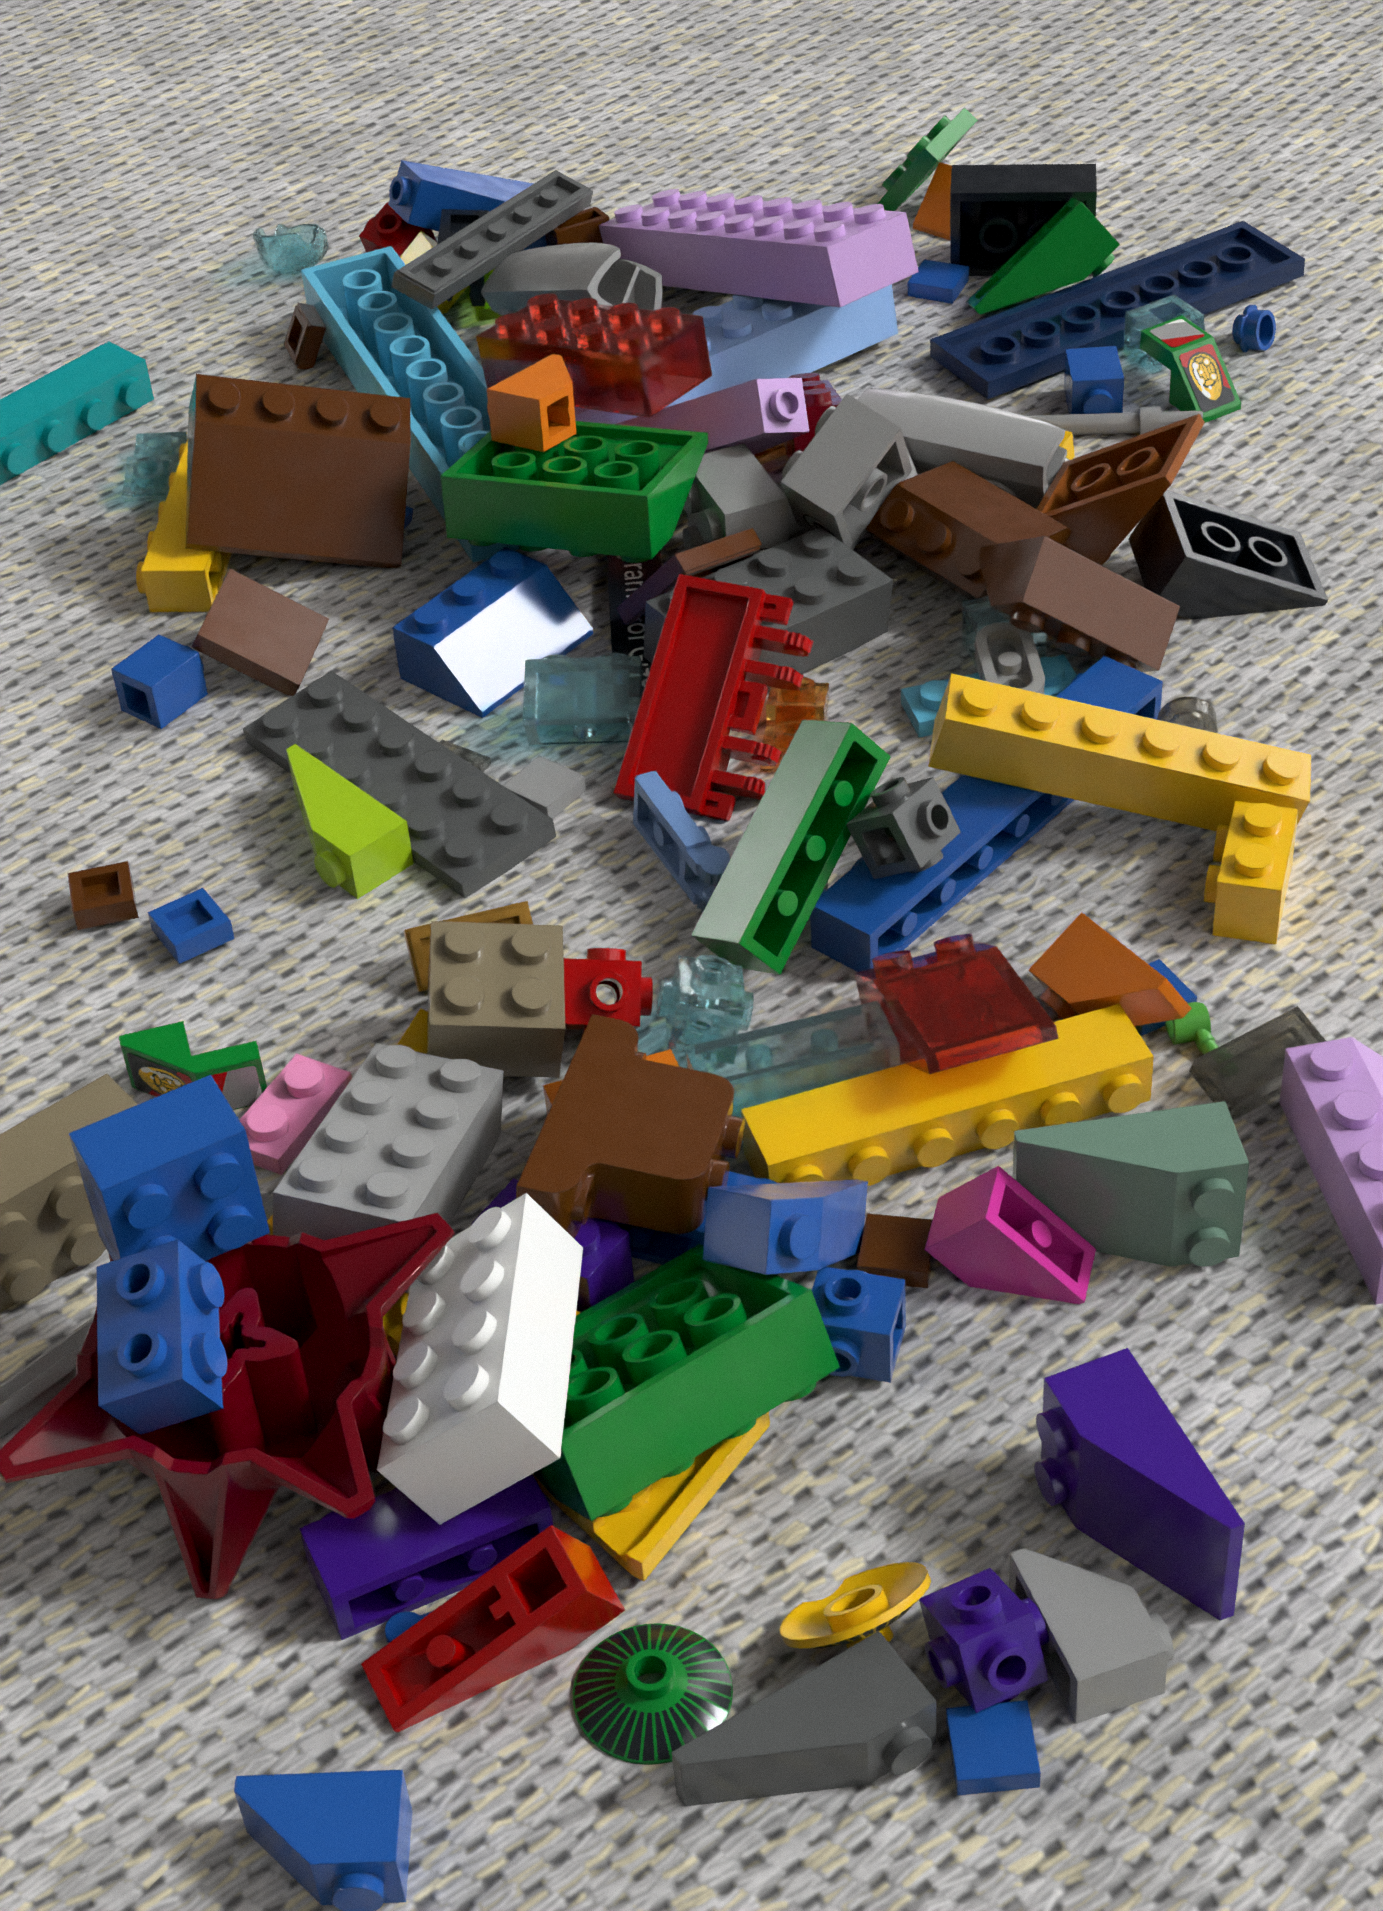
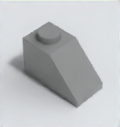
M1026 1548L1010 1553L1009 1588L1020 1600L1027 1597L1030 1598L1044 1619L1049 1635L1048 1644L1041 1646L1045 1666L1075 1724L1165 1693L1167 1662L1174 1657L1172 1639L1162 1617L1156 1612L1147 1613L1132 1585Z

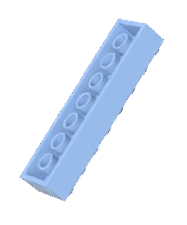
M892 284L843 307L733 295V300L722 305L697 309L693 312V317L682 322L657 326L656 331H652L651 335L640 340L624 341L612 346L611 352L598 358L575 361L569 366L568 370L573 385L575 421L616 424L754 379L789 378V376L814 372L898 334Z

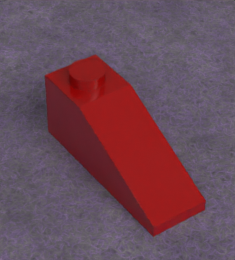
M550 1525L370 1656L361 1665L393 1730L400 1732L573 1649L623 1613L625 1609L591 1547Z

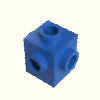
M824 1267L818 1270L812 1287V1293L840 1366L830 1375L839 1377L854 1376L891 1383L906 1328L905 1279L874 1275L860 1270H844Z

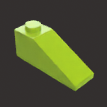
M294 744L286 749L294 792L315 854V868L321 879L328 886L335 888L339 885L359 899L414 864L408 825L405 819L298 745Z

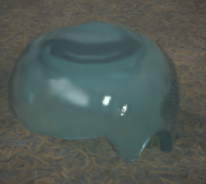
M280 223L276 226V231L272 236L266 235L262 228H256L252 235L260 259L266 266L278 274H300L302 269L313 267L320 262L328 249L326 231L317 224H300L287 228Z

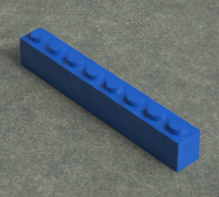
M1103 656L1087 671L1079 673L1072 680L1071 684L1056 697L1160 720L1163 681ZM962 775L941 792L961 831L941 850L944 857L937 864L918 873L905 872L879 879L873 878L863 857L859 858L851 870L832 886L823 889L809 917L811 948L870 979L873 978L1074 799Z

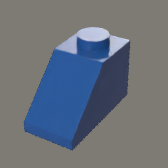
M403 1770L236 1776L234 1793L247 1833L321 1905H334L342 1911H376L383 1903L406 1902L412 1807Z

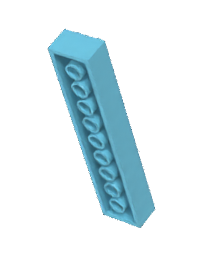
M392 246L302 269L301 274L306 303L314 305L326 326L323 341L357 392L410 398L411 446L409 469L445 521L440 476L491 431L490 418L487 411V389L495 384L437 307L430 309L391 287L394 272L405 266ZM457 539L473 563L490 558L504 547L514 551L519 549L518 545L501 543L490 546H474L468 540Z

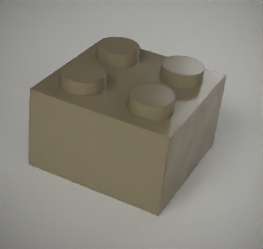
M431 921L428 966L427 1054L448 1059H468L480 1066L503 1070L504 1076L559 1078L565 1035L563 926Z

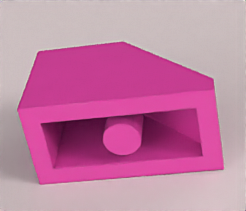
M1000 1166L938 1198L925 1250L969 1287L1073 1304L1085 1302L1096 1252L1095 1247Z

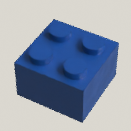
M211 1075L69 1133L99 1237L113 1261L177 1239L204 1261H207L270 1233L246 1130Z

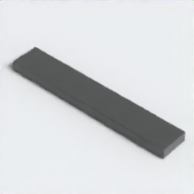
M555 170L395 271L391 287L424 306L434 309L499 266L512 253L519 252L590 206L593 191Z

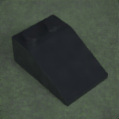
M1166 490L1139 521L1128 538L1145 588L1180 606L1178 615L1195 620L1324 606L1328 602L1301 533Z

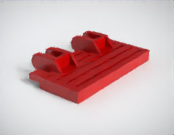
M683 574L678 575L613 793L618 798L634 801L636 775L656 771L671 792L676 791L680 795L686 812L727 822L730 820L736 798L733 795L712 790L758 800L762 799L765 793V782L756 777H746L726 772L729 760L735 759L772 767L777 766L782 751L762 742L729 736L731 730L755 735L768 687L798 691L804 675L795 669L759 661L762 650L808 657L811 652L813 641L806 637V635L761 626L762 621L787 625L794 603L791 598L766 594L764 589Z

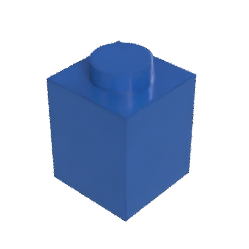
M1116 346L1065 349L1064 393L1069 414L1123 413L1124 375Z
M159 634L111 668L121 711L160 729L208 695L203 673L204 665L199 652Z

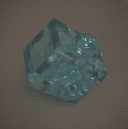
M678 955L673 979L662 978L656 1004V1016L666 1017L667 1049L732 1060L739 1030H748L753 1011L754 994L746 992L744 989L742 966L732 965L728 960L715 955H700L697 958Z

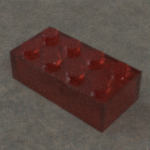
M540 294L530 298L527 301L528 305L516 313L498 317L495 320L494 326L476 336L487 389L552 354L561 355L572 380L574 407L650 418L712 376L703 316L681 314L678 308L673 307L647 310L639 309L635 303H621L612 306L598 304V301L594 298L569 301L558 299L556 294Z

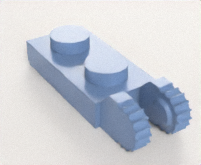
M656 771L636 775L633 824L693 904H697V909H701V912H703L730 861V855L725 848L711 844L706 829L703 826L696 825L686 812L680 795L676 791L671 792Z

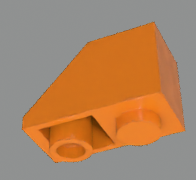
M552 354L487 389V411L490 418L492 441L545 452L577 434L572 380L561 355Z

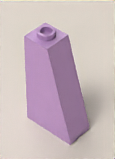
M802 378L754 379L616 423V425L708 433V445L704 454L745 443L751 453L755 455L809 432Z

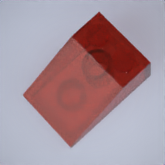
M960 934L934 942L935 952L913 958L910 950L886 953L872 959L874 968L854 973L867 1033L873 1050L927 1074L1059 1039L1056 1025L998 947L974 941L972 934Z

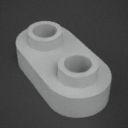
M999 622L987 625L977 633L975 638V663L980 680L1044 694L1045 675L1033 636L1030 632L1016 628L1008 622Z

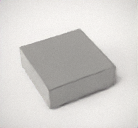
M540 755L503 785L552 819L586 791L584 775Z

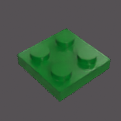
M965 107L952 121L944 115L930 132L924 135L906 155L907 159L903 164H900L883 182L882 186L887 190V193L877 204H882L886 211H896L935 171L939 162H942L978 120Z

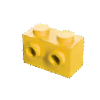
M1235 801L1230 826L1218 824L1213 861L1221 862V866L1209 864L1204 890V902L1215 903L1213 936L1269 944L1277 943L1293 863L1298 809L1279 807L1268 803Z

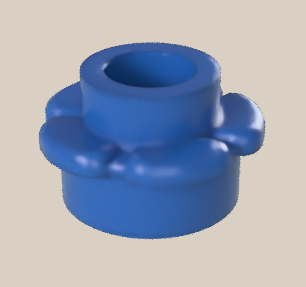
M1248 305L1244 309L1243 314H1239L1235 318L1232 327L1233 340L1236 344H1240V349L1245 353L1248 350L1266 351L1273 344L1276 333V322L1273 313L1270 310H1258L1256 305Z

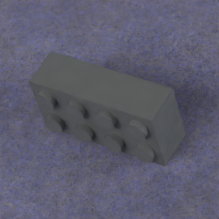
M822 527L808 531L798 537L702 577L764 589L766 594L791 598L794 603L787 625L762 621L761 626L806 635V637L813 641L811 652L808 657L762 650L759 661L778 666H787L795 669L800 674L840 657L888 632L893 580ZM674 589L646 601L643 657L651 663L653 662Z

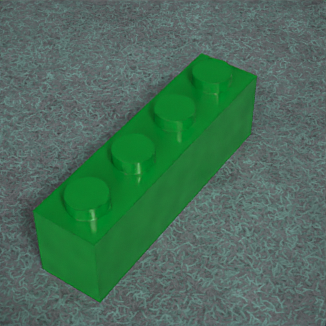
M802 720L691 936L732 966L780 975L851 836L846 824L865 809L871 797L870 794L875 789L891 756L851 722Z

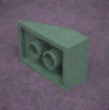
M1226 1101L1014 1131L1013 1178L1095 1247L1096 1252L1168 1267L1186 1264L1207 1267L1216 1265L1227 1258L1239 1257L1249 1161Z

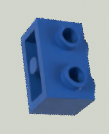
M178 1239L97 1266L99 1407L140 1435L223 1409L222 1377L227 1372V1356L220 1340L219 1307L224 1302V1287L216 1268L211 1263L205 1262Z

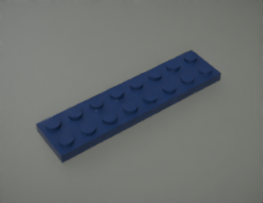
M1241 221L930 339V357L986 399H990L1064 370L1065 349L1116 346L1118 349L1141 340V330L1182 315L1188 320H1192L1304 276L1305 258L1247 222Z

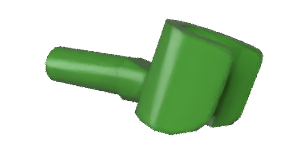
M1190 1002L1188 1004L1192 1009L1184 1018L1166 1021L1165 1028L1173 1045L1195 1041L1198 1050L1204 1054L1223 1081L1237 1075L1235 1068L1215 1043V1038L1211 1034L1209 1012L1203 1003Z

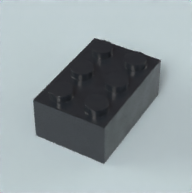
M1096 164L952 165L950 263L969 266V276H993L1071 198L1082 201L1096 217Z

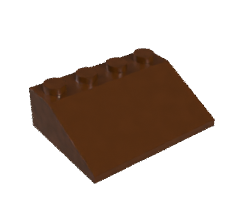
M196 374L188 409L185 549L380 568L401 567L411 446L410 398Z

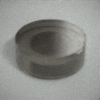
M1197 697L1176 698L1165 704L1157 716V720L1218 733L1217 716L1214 708L1207 701Z

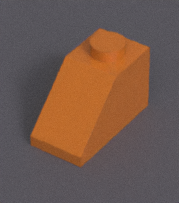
M1082 912L1029 969L1032 975L1046 989L1039 999L1061 1020L1120 1004L1133 1025L1139 1026L1182 1019L1192 1009L1167 978Z

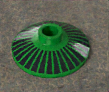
M661 1623L629 1627L600 1642L582 1662L573 1687V1706L576 1719L587 1738L600 1750L614 1758L644 1765L672 1762L671 1752L726 1721L733 1699L731 1673L725 1659L717 1648L698 1633L680 1626ZM648 1673L664 1675L660 1681L653 1684L642 1683L638 1680L640 1676Z

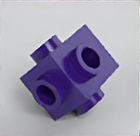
M991 1568L919 1599L930 1641L925 1643V1651L931 1669L943 1688L947 1689L954 1685L975 1712H979L996 1703L1009 1702L1021 1692L1049 1680L1041 1646L1048 1644L1049 1635L1039 1609L1028 1597L1020 1600Z

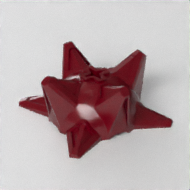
M438 1213L327 1240H322L304 1232L292 1237L266 1234L239 1248L232 1249L205 1261L211 1263L216 1268L224 1287V1302L219 1307L220 1340L227 1356V1372L222 1377L223 1409L142 1435L99 1407L96 1307L94 1319L82 1349L76 1354V1376L0 1449L1 1478L5 1483L126 1460L136 1469L157 1481L196 1598H223L228 1593L279 1487L284 1486L345 1518L355 1519L373 1506L375 1496L368 1471L381 1474L377 1471L384 1434L383 1425L387 1417L394 1378L393 1370L396 1364L395 1357L386 1339L383 1317L455 1234L454 1230Z

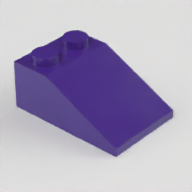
M1126 1348L1045 1377L1043 1412L1036 1416L1037 1430L1041 1439V1460L1035 1462L1034 1471L1039 1489L1047 1503L1051 1506L1061 1504L1075 1528L1219 1621L1234 1616L1245 1523L1130 1350Z

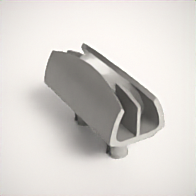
M603 243L561 244L512 253L491 273L481 290V294L493 311L519 325L509 352L504 358L506 363L523 370L536 363L547 334L569 332L560 354L566 368L569 369L573 362L592 357L596 342L601 333L604 334L607 331H656L662 303V275L645 265L620 259V248L614 245Z
M867 388L858 398V401L901 427L904 441L918 475L954 461L1037 509L1062 464L1069 461L1066 458L1067 450L1059 446L1064 439L1065 429L1028 416L947 397L892 389Z

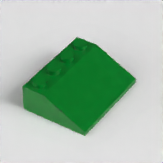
M576 421L577 434L547 451L541 452L492 441L490 431L440 476L447 538L468 540L474 546H490L496 543L518 545L519 549L528 552L542 551L547 548L567 550L576 557H590L597 554L620 556L623 561L630 563L653 559L673 536L707 448L708 433Z
M698 1244L576 1315L560 1459L533 1474L556 1500L588 1520L593 1521L598 1517L610 1516L623 1510L632 1501L633 1495L657 1480L684 1472L694 1463L696 1456L720 1441L736 1438L747 1433L754 1427L757 1418L783 1402L794 1401L808 1395L816 1387L817 1381L840 1368L811 1289L775 1274L765 1275L703 1260L704 1245Z

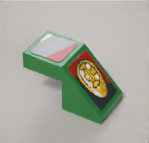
M1183 315L1141 330L1140 349L1171 370L1170 404L1180 411H1202L1205 423L1241 409V401L1213 336Z
M184 1021L119 1036L132 1088L158 1097L211 1075L231 1108L235 1110L252 1106L267 1088L257 1041L192 1055Z

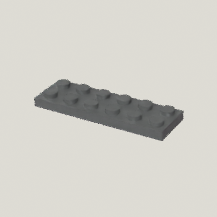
M333 671L313 681L309 686L243 728L249 745L290 774L286 749L296 744L405 819L408 825L413 861L464 898H467L508 872L556 837L552 818Z

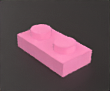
M296 1053L240 1119L246 1130L254 1165L282 1175L303 1150L352 1079L351 1072Z

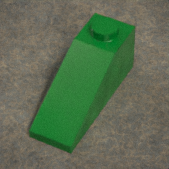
M1071 198L966 303L981 315L1085 280L1089 275L1096 277L1113 262L1115 256L1112 252L1120 244L1082 201Z

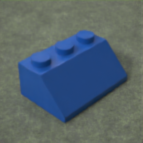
M507 547L493 554L489 559L392 627L400 679L481 718H484L593 635V628L548 566Z

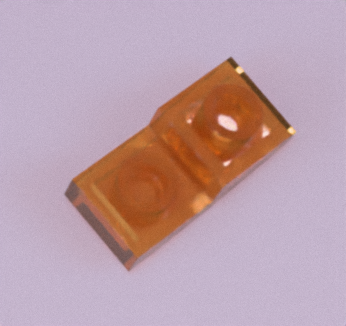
M803 677L798 691L770 688L766 703V729L762 743L774 746L782 752L777 766L760 765V772H776L802 720L827 721L829 683H815L814 680Z

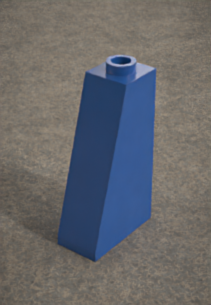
M401 160L397 176L394 177L390 185L388 205L408 224L439 232L442 209L489 210L490 212L534 183ZM544 235L523 250L546 247V236Z

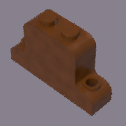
M592 1014L517 1183L516 1199L527 1193L573 1238L577 1236L581 1225L586 1224L588 1217L671 1234H684L694 1231L702 1224L706 1215L708 1187L727 1186L730 1162L725 1161V1158L737 1159L740 1152L745 1118L732 1116L734 1087L727 1079L716 1074L646 1060V1053L638 1052L639 1037L637 1030L631 1024L623 1020Z

